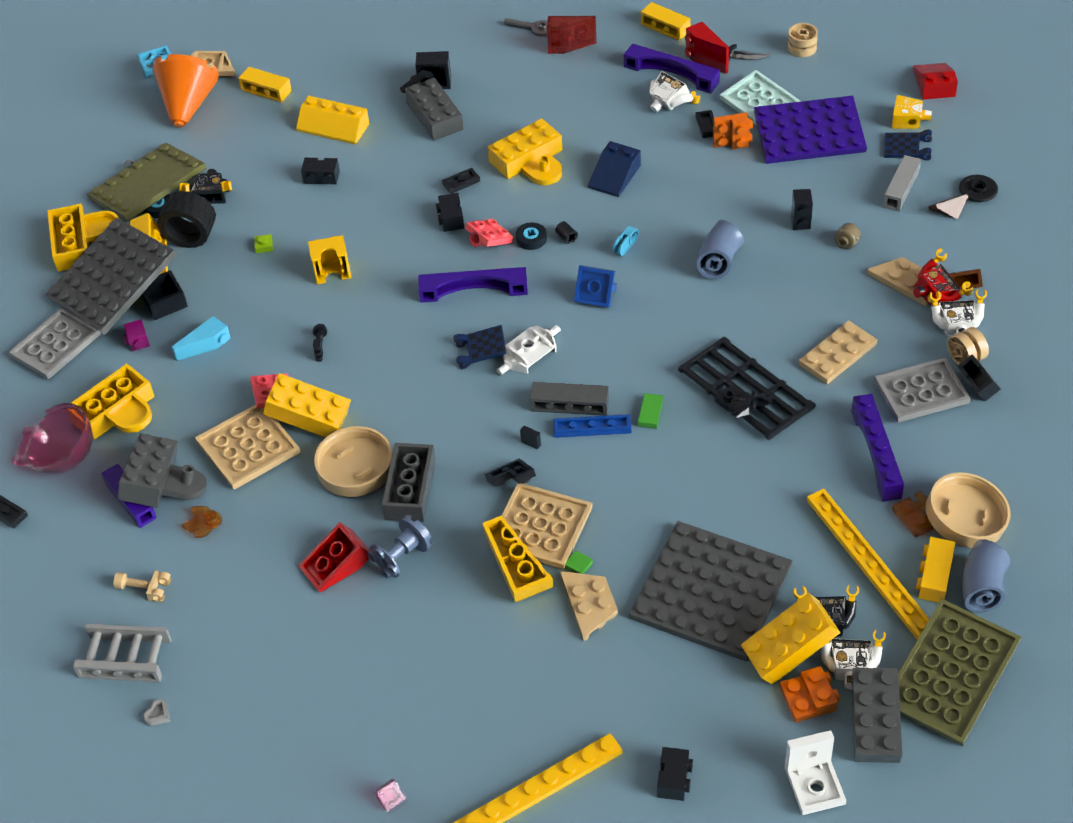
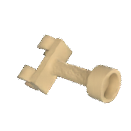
M155 571L151 581L127 578L126 573L117 572L114 576L113 586L116 589H124L126 586L147 589L148 601L153 600L160 603L163 602L165 595H163V590L157 588L158 584L168 586L172 578H170L171 574L167 572Z

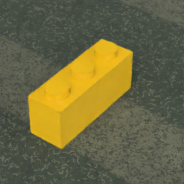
M653 2L641 11V25L679 41L686 35V28L690 27L689 17Z
M248 67L238 78L242 91L281 103L292 91L289 78Z
M930 537L929 545H924L922 556L926 557V561L921 560L919 573H923L922 578L918 577L916 590H920L919 599L938 603L941 598L945 599L955 547L954 541Z

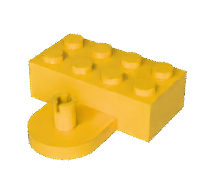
M542 118L487 146L489 162L507 179L522 172L535 184L551 185L562 177V166L553 157V155L563 151L562 135Z
M82 203L47 210L52 258L57 271L68 270L90 246V242H94L116 217L119 218L118 215L112 211H98L85 214Z
M125 364L68 404L67 408L72 421L95 440L113 426L126 433L139 432L144 429L152 419V412L147 402L155 396L150 382L129 364Z

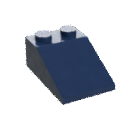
M609 141L601 153L588 188L619 197L641 166V150Z

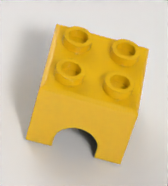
M343 235L308 241L317 285L326 283V277L331 273L340 274L342 280L351 278Z

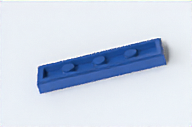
M630 414L553 419L554 438L631 433Z

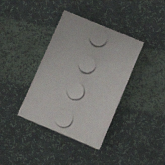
M60 308L9 351V355L14 360L49 380L101 334L75 315Z
M946 357L877 375L874 379L875 384L898 423L970 403L968 393Z

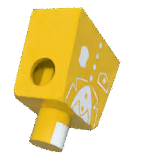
M897 95L892 128L918 129L920 120L931 121L932 111L922 110V100Z

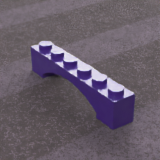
M633 43L624 53V67L635 71L655 69L675 73L694 83L697 90L710 94L719 84L720 70Z
M526 267L418 275L420 303L437 302L439 298L447 294L473 288L501 290L510 293V296L528 295Z
M873 394L853 396L851 412L856 426L860 427L867 442L881 500L885 502L902 499L904 482Z

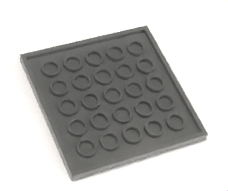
M116 217L45 295L105 335L178 254L170 247Z
M677 521L629 613V619L747 662L749 657L741 644L763 628L792 566V560Z

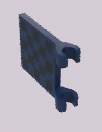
M932 130L885 133L884 158H903L904 155L923 160H931V148L927 147L919 150L920 140L931 142Z
M502 325L467 335L456 334L453 337L458 348L468 343L469 356H458L456 358L460 369H465L473 363L507 354Z

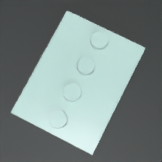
M757 70L720 94V100L738 113L747 112L749 119H752L756 126L754 107L801 102Z

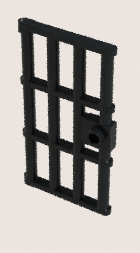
M725 336L678 368L680 373H684L705 389L706 393L714 396L715 402L728 412L730 411L729 404L732 403L731 399L745 392L731 381L737 376L759 393H768L767 396L774 395L775 398L772 402L790 415L785 421L765 406H757L755 409L777 425L772 430L768 429L751 415L742 418L765 435L767 440L775 437L816 407L813 401L807 400L796 392L784 380H780L757 363L756 359L749 357L730 343V340ZM723 346L745 363L738 367L716 350ZM710 355L732 372L724 376L703 359ZM697 364L718 381L711 385L690 368ZM750 367L772 382L774 386L767 389L745 371ZM725 385L727 388L720 392L718 389ZM781 389L804 407L796 411L774 393Z

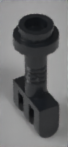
M317 324L313 328V335L316 337L313 340V349L317 362L323 360L322 342L323 337L327 335V328L324 324Z

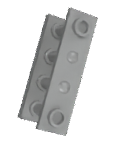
M100 623L86 624L85 629L91 639L86 659H75L73 668L78 678L161 682L162 673L158 664H156L161 643H171L172 639L167 628L161 626L137 627L103 625ZM100 639L112 640L106 660L94 661ZM120 641H132L127 661L115 662ZM141 641L152 642L148 661L146 663H135Z

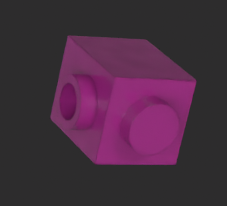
M142 319L124 324L126 334L123 337L126 345L130 344L132 351L150 346Z

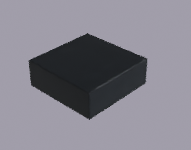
M523 425L520 429L521 442L538 450L541 446L540 432Z

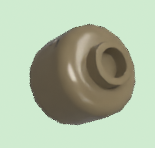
M852 223L843 224L835 233L836 244L843 249L853 248L861 238L859 228Z

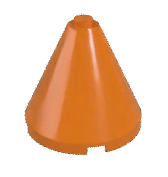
M169 54L167 59L162 60L160 56L153 63L155 79L170 121L175 127L187 125L218 82L219 72L214 65L212 68L208 67L207 61L189 55Z

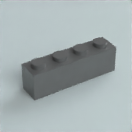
M546 382L532 383L530 395L532 412L607 416L609 386Z

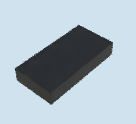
M712 110L695 112L702 138L713 137L714 115Z

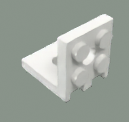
M831 730L787 741L785 771L802 815L846 805L845 795L831 762L834 736ZM819 784L823 790L815 792L811 789V785Z

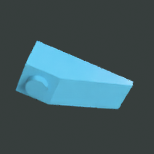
M212 316L171 347L175 359L179 361L219 348L231 339L228 326Z

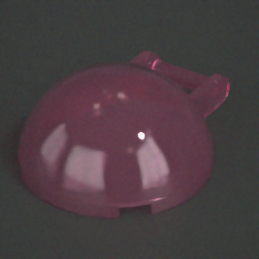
M73 403L55 405L45 411L47 415L39 421L38 426L24 427L22 431L23 438L16 456H13L12 463L18 466L27 465L40 473L46 474L64 473L77 467L86 458L91 449L93 429L87 414L81 407Z

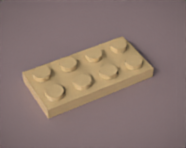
M848 320L799 360V366L828 385L876 346L878 339Z

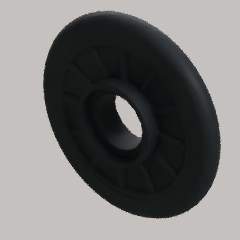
M976 174L965 177L959 184V190L962 195L967 194L968 200L986 202L997 195L998 186L990 177ZM974 187H981V188H983V189L978 190V189H975Z

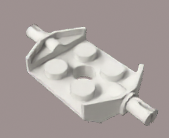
M555 325L550 330L539 326L529 327L505 345L507 354L502 355L504 364L496 369L497 373L502 376L508 370L528 374V368L552 349H554V352H557L553 336L561 331L560 327Z

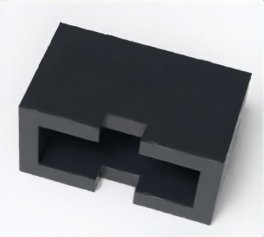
M304 158L301 169L304 184L337 185L340 173L338 158H324V160Z
M811 189L793 190L791 207L793 230L811 229L813 208Z
M459 193L438 196L439 203H436L437 214H441L438 215L439 225H443L444 232L465 229Z
M973 354L957 366L985 401L1001 390Z
M662 747L657 798L684 801L685 792H690L691 779H687L688 772L692 773L693 759H689V750Z

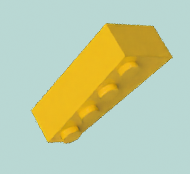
M502 515L482 523L484 534L515 603L553 587L551 575L545 571L538 559L531 554L529 548L518 538L515 531Z

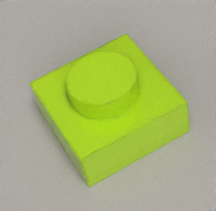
M272 234L254 236L256 253L273 251Z

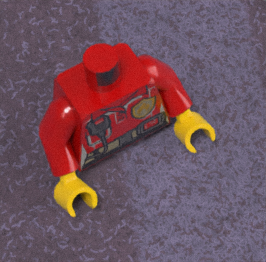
M942 248L937 249L936 257L934 259L931 258L921 268L917 276L918 281L913 289V294L916 298L923 297L930 305L932 303L928 301V295L931 292L934 299H937V291L941 293L938 304L939 302L958 301L963 295L970 296L973 294V287L966 290V288L970 287V282H964L961 290L942 264H937L938 262L945 261L947 258V253L942 257L938 255L942 252Z

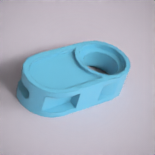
M628 226L616 239L612 249L613 252L623 256L637 240L639 230Z

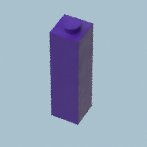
M119 464L101 473L105 485L117 500L119 481L124 472ZM118 500L139 528L157 518L151 506Z

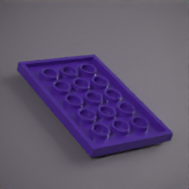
M853 96L754 107L755 120L766 164L867 151Z

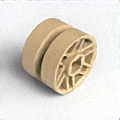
M809 23L792 25L788 31L787 49L789 53L796 57L813 55L817 50V28Z
M969 327L949 337L947 342L949 353L957 365L972 354L978 361L985 359L989 354L988 344L984 335L975 327Z

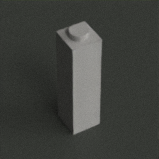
M904 155L884 195V208L900 212L920 172L921 159Z

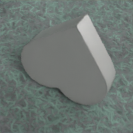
M157 699L153 701L151 708L145 711L143 718L147 725L156 726L171 722L169 708L165 700Z

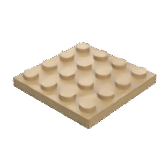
M256 404L195 437L197 444L233 490L301 453L299 446L280 423L274 418L263 415L264 408H257Z
M517 483L502 513V517L540 563L565 569V564L571 556L593 505L588 501L531 485Z

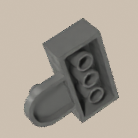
M139 433L119 481L118 500L157 508L162 495L186 500L202 496L206 490L207 480L192 465H184L183 467L174 465L178 441Z

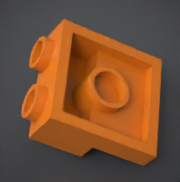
M747 112L713 118L714 148L731 145L732 149L749 147V142H752V134L749 132V129H753L752 119H749Z
M822 666L801 671L799 677L780 682L779 687L795 723L837 710V703L840 701L838 691L836 689L832 690L830 686L831 676L828 671H823Z

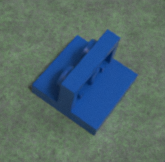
M579 265L574 302L609 308L611 306L612 292L617 287V283H614L616 271Z

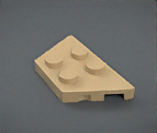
M194 51L190 55L207 61V66L210 68L214 65L219 72V76L236 75L226 51Z
M901 257L868 269V276L924 306L928 305L923 297L916 298L913 294V289L918 281L917 276L922 268L919 265Z
M560 572L583 641L587 640L589 634L595 629L599 630L607 621L618 615V609L608 582L604 576Z

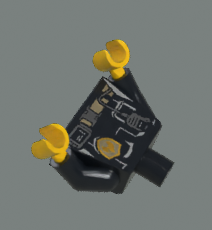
M209 169L207 173L198 174L190 185L189 183H179V191L196 193L204 197L211 204L226 203L225 192H231L232 186L231 181L222 178L221 173H217L214 169Z
M849 585L847 586L848 600H846V596L815 597L820 601L840 631V634L836 637L843 636V630L849 628L855 618L857 604L855 596L859 593L858 586L856 587L857 592L855 594H850L848 590ZM802 586L803 594L801 596L797 594L796 587L792 591L797 601L807 594L804 586Z

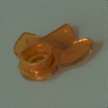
M195 506L191 508L194 518L182 526L186 531L194 532L195 538H202L207 536L212 529L221 525L222 517L217 511L210 510L207 506Z

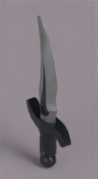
M737 44L729 47V61L731 57L761 59L772 55L743 50L733 51L737 48Z

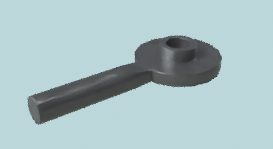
M509 18L504 20L506 25L531 29L532 33L537 36H547L553 32L552 23L546 20H539L534 23Z

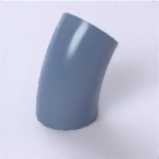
M719 220L703 241L698 253L697 269L704 277L718 279L729 272L734 255L744 243L741 232L733 224L725 220Z
M979 539L971 549L965 563L962 577V595L966 608L972 612L979 613L993 610L1000 606L1005 598L1003 579L1011 560L1002 547L990 540Z

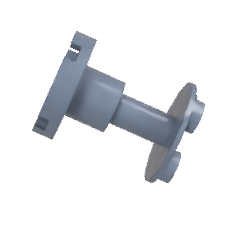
M410 515L404 516L399 521L401 533L394 539L395 544L386 551L382 547L372 544L370 551L367 553L369 559L378 564L380 572L386 578L390 576L396 578L400 575V569L395 560L402 553L409 554L414 548L426 552L433 546V542L429 541L432 538L429 531L420 521H412V516Z

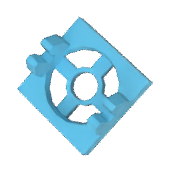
M167 45L137 54L145 79L154 75L153 67L149 68L146 65L153 64L154 61L152 60L161 56L163 60L167 59L168 55L171 54Z

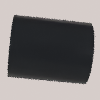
M565 221L560 222L555 228V232L568 244L570 242L573 243L578 237V233Z

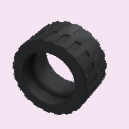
M189 191L174 192L168 196L157 220L158 229L173 244L180 247L196 248L202 246L207 241L216 219L214 207L204 197Z

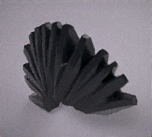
M752 391V394L748 392L740 393V395H736V397L731 399L732 403L729 404L730 413L735 418L749 417L755 407L769 405L775 396H767L768 393L763 394V392L756 395L755 391Z

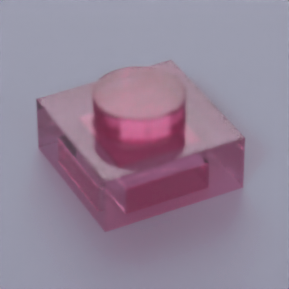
M391 779L374 791L387 812L406 799L394 779Z

